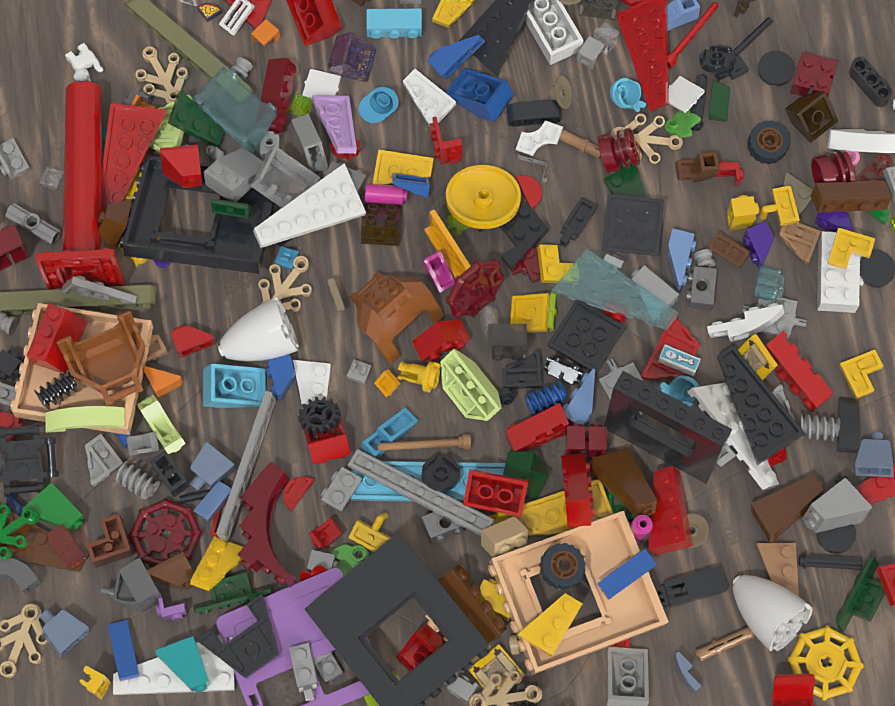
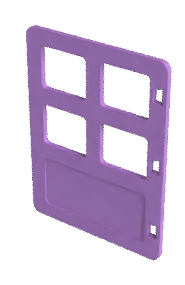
M332 568L299 582L291 588L288 587L264 597L280 656L247 679L234 670L247 706H253L249 696L256 694L259 702L257 706H264L257 688L259 682L293 668L289 651L290 647L309 643L313 659L336 650L304 609L344 577L340 569ZM247 605L224 614L217 619V627L224 645L229 642L228 638L237 637L257 623L256 618ZM367 635L365 638L370 643V640ZM318 679V688L314 689L316 700H312L302 706H343L370 693L359 681L325 695Z

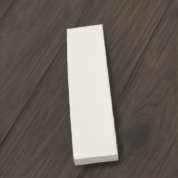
M830 129L827 148L847 151L895 153V133L866 131L864 129Z

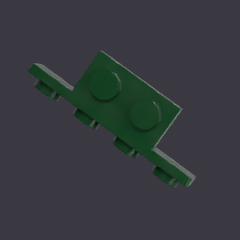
M870 556L869 560L864 563L860 577L854 582V589L846 597L844 608L837 614L836 625L843 632L853 615L871 622L885 595L882 584L872 580L879 566L874 556Z
M247 571L225 576L210 590L212 600L195 604L194 613L206 614L211 609L217 607L225 609L230 607V604L236 602L243 604L250 601L251 598L258 597L260 594L264 597L269 596V593H272L271 584L251 589Z

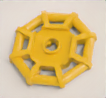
M828 625L814 631L799 634V639L792 654L788 657L793 673L802 674L799 663H804L808 674H814L815 680L822 683V689L814 686L813 694L820 697L823 701L847 692L851 693L861 669L864 668V664L861 663L854 644L855 640L831 629ZM824 636V642L813 644L811 641L812 639ZM830 637L843 643V645L840 647L830 642ZM804 645L810 648L805 658L799 657ZM848 648L853 662H848L845 658V649ZM827 657L831 666L825 668L822 666L821 659L824 660ZM846 668H852L848 679L843 678L842 676ZM839 681L841 684L839 687L828 690L829 683Z

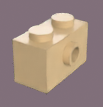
M515 516L481 530V546L493 558L527 545L528 529Z

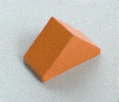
M147 366L143 368L157 397L183 384V380L179 375Z

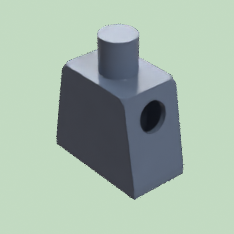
M873 432L871 439H863L861 441L855 462L856 476L894 477L891 444L889 440H883L882 433Z
M206 442L190 467L195 477L189 485L197 492L204 484L212 489L218 481H224L235 472V464Z
M47 609L40 616L46 623L42 628V634L60 659L89 634V627L65 610H61L55 616Z

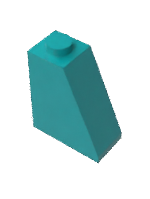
M193 636L155 650L158 658L192 692H202L208 689L207 686L211 685Z

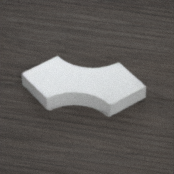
M545 121L542 127L535 132H522L515 150L534 156L535 152L544 145H557L563 127Z

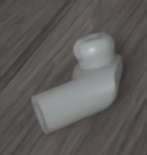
M209 145L206 148V154L215 161L225 156L224 152L216 146Z

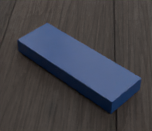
M644 549L599 581L597 585L606 598L610 600L657 564L647 550Z
M128 620L109 624L108 629L119 680L124 681L140 677Z

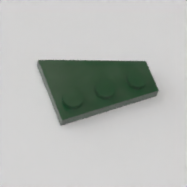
M182 90L178 92L168 124L208 145L218 147L224 130Z
M632 163L630 168L623 167L621 170L604 178L603 182L611 194L646 198L637 166H633Z

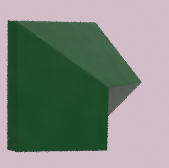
M509 451L507 453L503 476L527 480L526 497L537 500L548 477L545 462L534 452Z

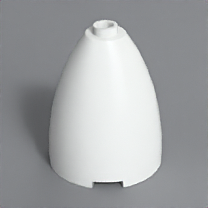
M278 297L252 309L231 326L220 340V345L218 346L222 357L225 356L227 359L237 361H262L298 351L297 347L299 346L295 332L287 315L284 314L286 311Z
M739 575L732 583L734 598L743 619L754 635L770 652L773 649L779 651L787 646L797 636L796 633L802 627V623H808L812 615L813 609L809 604L775 582L757 576Z

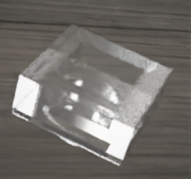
M46 167L40 185L59 191L64 179V172Z

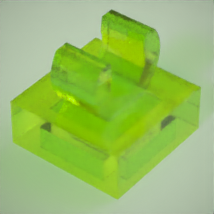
M296 94L289 107V112L298 116L309 114L313 106L312 99Z
M449 215L447 230L449 231L455 227L457 229L455 236L460 235L462 231L469 228V226L462 224L452 215Z

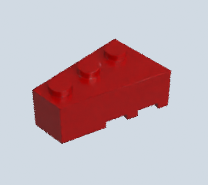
M559 403L519 424L510 425L505 430V437L513 452H526L565 436L569 422Z

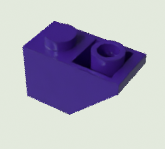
M847 212L818 213L814 222L821 229H828L832 232H837L838 228L851 232L853 230Z
M767 222L746 229L742 238L745 247H749L751 252L750 258L753 264H756L758 269L762 268L774 240Z

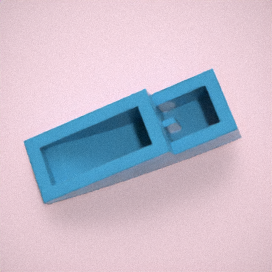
M406 408L402 409L378 427L375 433L365 439L359 450L378 459L386 452L378 450L377 445L379 443L398 442L418 423V420Z

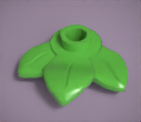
M690 109L686 114L678 111L672 119L665 123L664 127L670 135H677L681 138L690 137L693 135L691 127L699 123L701 118L691 113Z
M344 544L332 552L340 560L338 562V569L342 571L344 576L369 556L367 548L362 545L351 547ZM357 552H361L363 556L361 558H357L355 554Z

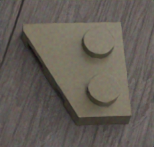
M786 173L783 187L791 186L798 215L800 216L812 201L810 195L813 189L789 173Z

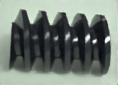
M68 369L66 370L67 376L62 373L59 374L60 381L54 377L53 385L48 381L46 382L47 389L39 386L40 393L34 390L42 405L47 409L51 408L50 402L57 405L56 398L64 401L63 394L70 397V390H73L75 393L78 392V385Z

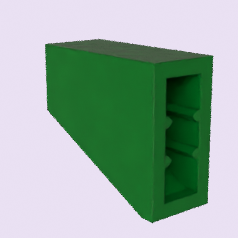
M52 482L22 509L33 508L39 513L38 521L70 533L74 530H79L86 520Z

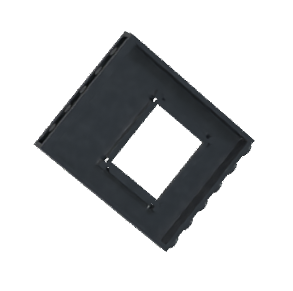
M147 155L145 163L143 162L141 166L142 176L138 177L137 180L138 190L133 194L134 204L133 207H130V219L124 230L125 237H121L120 248H123L124 256L260 274L266 246L260 248L253 231L255 227L273 215L276 203L252 187L236 202L249 204L252 207L250 217L243 218L215 213L209 238L158 232L170 188L213 194L218 193L205 184L204 171L212 164L200 162L202 186L183 188L163 175L161 157ZM268 171L261 182L268 187L271 184H275L277 186L276 192L278 193L280 173ZM220 195L219 200L228 201Z
M622 371L613 387L604 427H607V431L707 484L715 470L732 432V429L625 371ZM639 411L694 440L693 445L690 446L638 417Z
M399 532L304 609L379 706H426V700L430 697L432 699L437 697L442 692V687L446 684L448 686L453 684L458 679L457 675L462 671L464 673L474 666L473 662L479 658L481 660L490 653L488 650L491 648L489 643ZM414 598L448 641L401 680H398L365 637Z

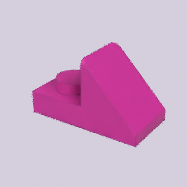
M437 251L423 259L425 272L430 275L439 293L454 285L455 281L441 251Z

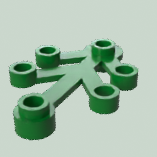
M1 504L0 543L15 545L20 549L25 548L28 544L27 538L21 535L17 537L8 535L25 523L29 525L37 523L39 520L38 511L33 508H26L22 511L21 517L5 527L11 509L5 504ZM23 539V543L19 545V541ZM1 547L0 558L8 560L12 555L11 550L7 547Z

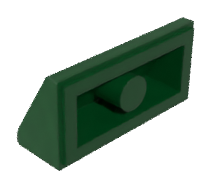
M713 81L708 120L727 122L730 87Z
M211 199L213 213L243 218L250 217L252 207L249 204Z

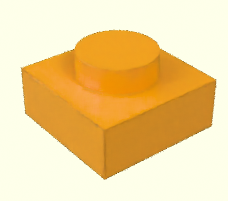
M388 369L380 375L374 384L385 397L392 395L401 383Z

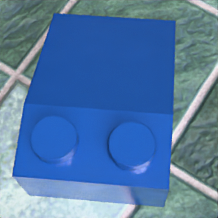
M464 68L445 92L456 101V104L479 118L491 122L496 120L514 96L506 80L468 68Z

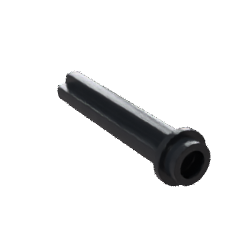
M703 74L697 75L695 85L706 92L707 77ZM705 92L692 107V113L701 118L699 123L691 127L693 131H700L703 127L702 117Z
M803 553V555H799L798 560L799 567L803 569L806 567L862 570L863 567L861 558L812 556Z

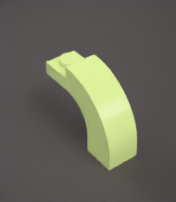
M151 395L138 403V408L152 431L156 432L157 439L166 452L170 454L180 450L185 442L170 422L156 397Z

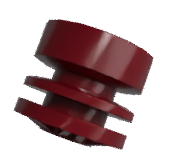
M631 128L624 129V134L621 130L617 131V140H615L612 133L598 136L599 152L607 173L621 170V161H623L626 168H630L631 163L633 166L640 165V150Z
M846 150L831 153L830 159L827 155L812 158L811 171L815 185L816 183L855 182L853 164Z

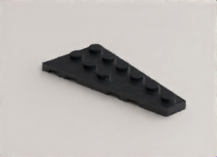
M495 0L459 40L461 41L476 35L481 36L485 42L473 55L496 77L500 73L499 70L502 63L507 58L510 46L513 45L520 31L527 10L532 5V0Z
M734 345L718 354L719 365L757 465L804 436L805 432Z

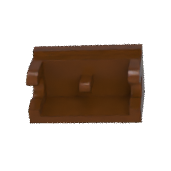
M718 232L707 248L739 268H742L743 263L750 255V251Z

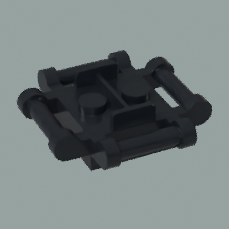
M39 423L33 424V426L12 428L0 426L3 474L0 475V482H3L4 497H9L10 494L38 492L39 494L44 490L43 478L59 477V471L56 470L54 446L56 444V437L40 438ZM34 435V439L6 441V436ZM44 444L47 446L48 471L42 470L41 445ZM37 479V484L10 487L9 481Z

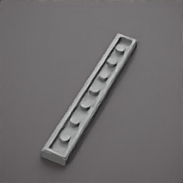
M269 391L264 393L216 533L223 541H229L242 503L240 497L246 491L276 403L274 395Z
M359 449L356 450L348 463V467L479 536H481V530L494 524V519L469 506H464L463 503L440 491L432 490L425 483Z

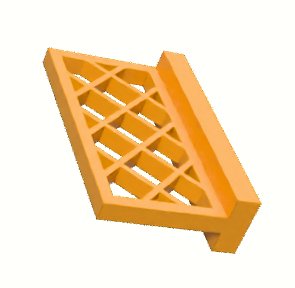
M432 210L429 212L430 226L425 228L424 232L436 251H441L455 279L457 275L460 276L466 271L470 264L436 211Z

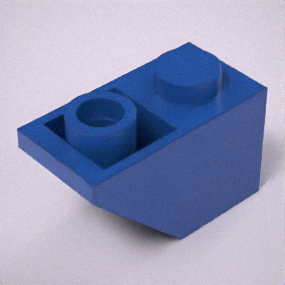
M290 354L267 360L269 367H265L268 379L272 378L274 384L270 385L274 396H278L279 401L284 399L296 378Z

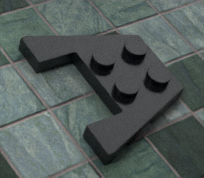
M527 202L520 204L518 212L509 222L499 226L515 245V248L501 255L503 262L511 271L514 270L516 264L526 257V253L532 247L534 248L548 232L546 224ZM477 229V230H478L479 232H482V231H484V230H486V229Z
M262 594L246 604L256 618L257 623L223 646L212 629L197 639L201 645L246 679L280 656L265 598Z

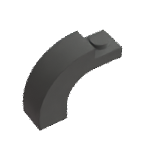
M0 558V578L14 580L25 595L42 583L37 575L23 562L14 558H9L8 560Z

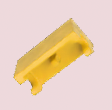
M85 666L83 671L90 675L91 679L89 682L80 679V683L98 699L102 700L111 681L105 675Z

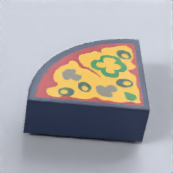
M204 3L197 6L198 11L207 22L222 13V9L215 4Z

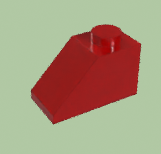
M188 325L178 326L170 332L180 358L216 345L211 334Z

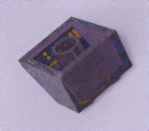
M351 32L336 36L327 68L341 77L368 82L377 49Z

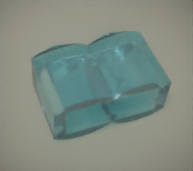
M760 265L753 297L776 302L777 297L781 298L785 276H782L783 271Z

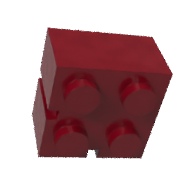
M802 52L790 93L804 97L807 96L809 88L813 87L811 94L825 91L828 97L838 61Z
M15 225L6 226L0 231V271L11 266L6 255L8 252L15 264L30 258L29 252Z
M578 423L567 426L565 455L584 453L585 460H592V457L606 454L607 427H602L601 424H592L588 428Z

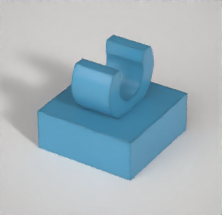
M281 246L275 264L282 268L293 270V261L299 256V251Z

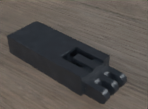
M720 566L665 581L662 584L663 586L655 588L656 592L660 593L658 597L659 600H662L663 608L667 606L673 608L721 594L728 590ZM681 587H686L688 595L675 598V594L682 593Z

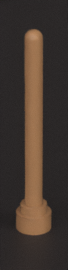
M463 434L461 437H457V439L379 443L377 448L380 451L458 446L462 450H470L471 437L470 434Z

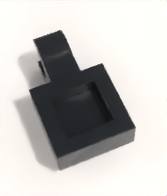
M740 55L736 56V63L732 68L717 73L714 76L718 81L728 76L731 80H734L748 73L749 69Z

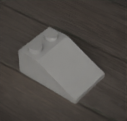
M242 147L217 159L204 171L205 184L228 201L237 202L252 188L250 185L254 181L263 161ZM269 165V167H268L266 173L271 169V166H270V165Z
M608 647L605 706H648V649Z

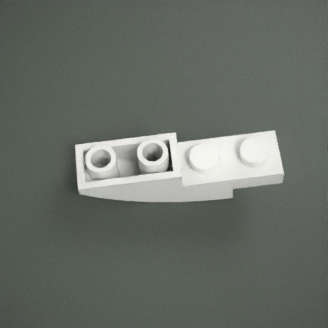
M773 303L769 304L766 308H749L748 311L744 312L745 319L743 320L742 318H734L730 320L731 322L723 323L719 321L712 323L711 326H707L710 338L728 335L731 342L750 337L776 322L785 313L783 305Z

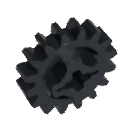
M316 396L315 401L308 399V405L302 404L303 409H299L300 416H298L301 428L306 429L307 434L312 431L313 436H316L317 433L324 436L325 431L330 434L331 428L337 429L336 423H340L341 413L338 404L333 403V399L326 401V397L323 396L322 400H319L318 396Z

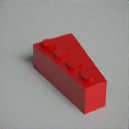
M783 330L766 345V349L778 365L774 369L775 375L780 381H784L789 386L788 389L793 395H797L802 400L801 402L807 410H811L814 413L831 398L833 392L818 373H812L811 364L807 359L800 358L799 349L795 344L790 345L785 339L788 335Z
M584 453L561 455L567 526H591V517H595L594 505H590V502H593L592 490H588V487H592L591 475L587 476V473H590L589 461H585Z
M673 466L654 471L653 494L657 499L655 513L651 514L653 526L649 533L648 550L654 555H660L692 547L693 543L680 472Z

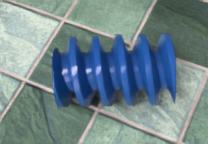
M557 381V387L553 383L550 384V390L544 386L542 388L543 393L536 389L535 395L533 392L528 393V398L524 395L526 405L533 416L536 415L537 409L541 413L543 412V407L549 409L550 404L555 406L558 401L565 405L564 399L567 398L565 389L560 381Z

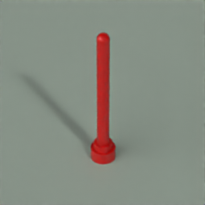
M713 2L675 49L668 53V69H672L676 65L677 56L718 8L717 2Z

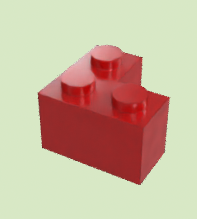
M452 320L435 322L414 339L412 343L421 361L430 360V362H434L440 359V355L443 352L463 349L465 344L471 339L462 321Z

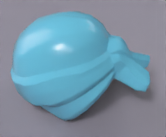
M622 78L616 80L611 85L610 97L618 107L634 109L636 112H639L640 108L646 106L645 102L639 100L641 97V87L638 82Z
M681 375L676 377L669 385L665 382L660 384L662 388L660 391L690 407L698 402L695 396L691 397L687 392L691 388L700 387L690 376Z

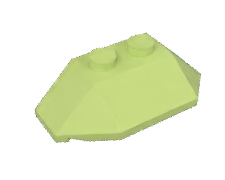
M453 349L440 361L442 367V387L465 418L489 421L502 408L498 391L474 361L456 349Z

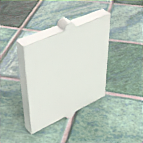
M310 69L308 78L304 82L305 88L302 97L312 99L313 95H336L339 92L338 87L341 76Z
M679 76L672 85H669L668 104L686 114L705 91Z

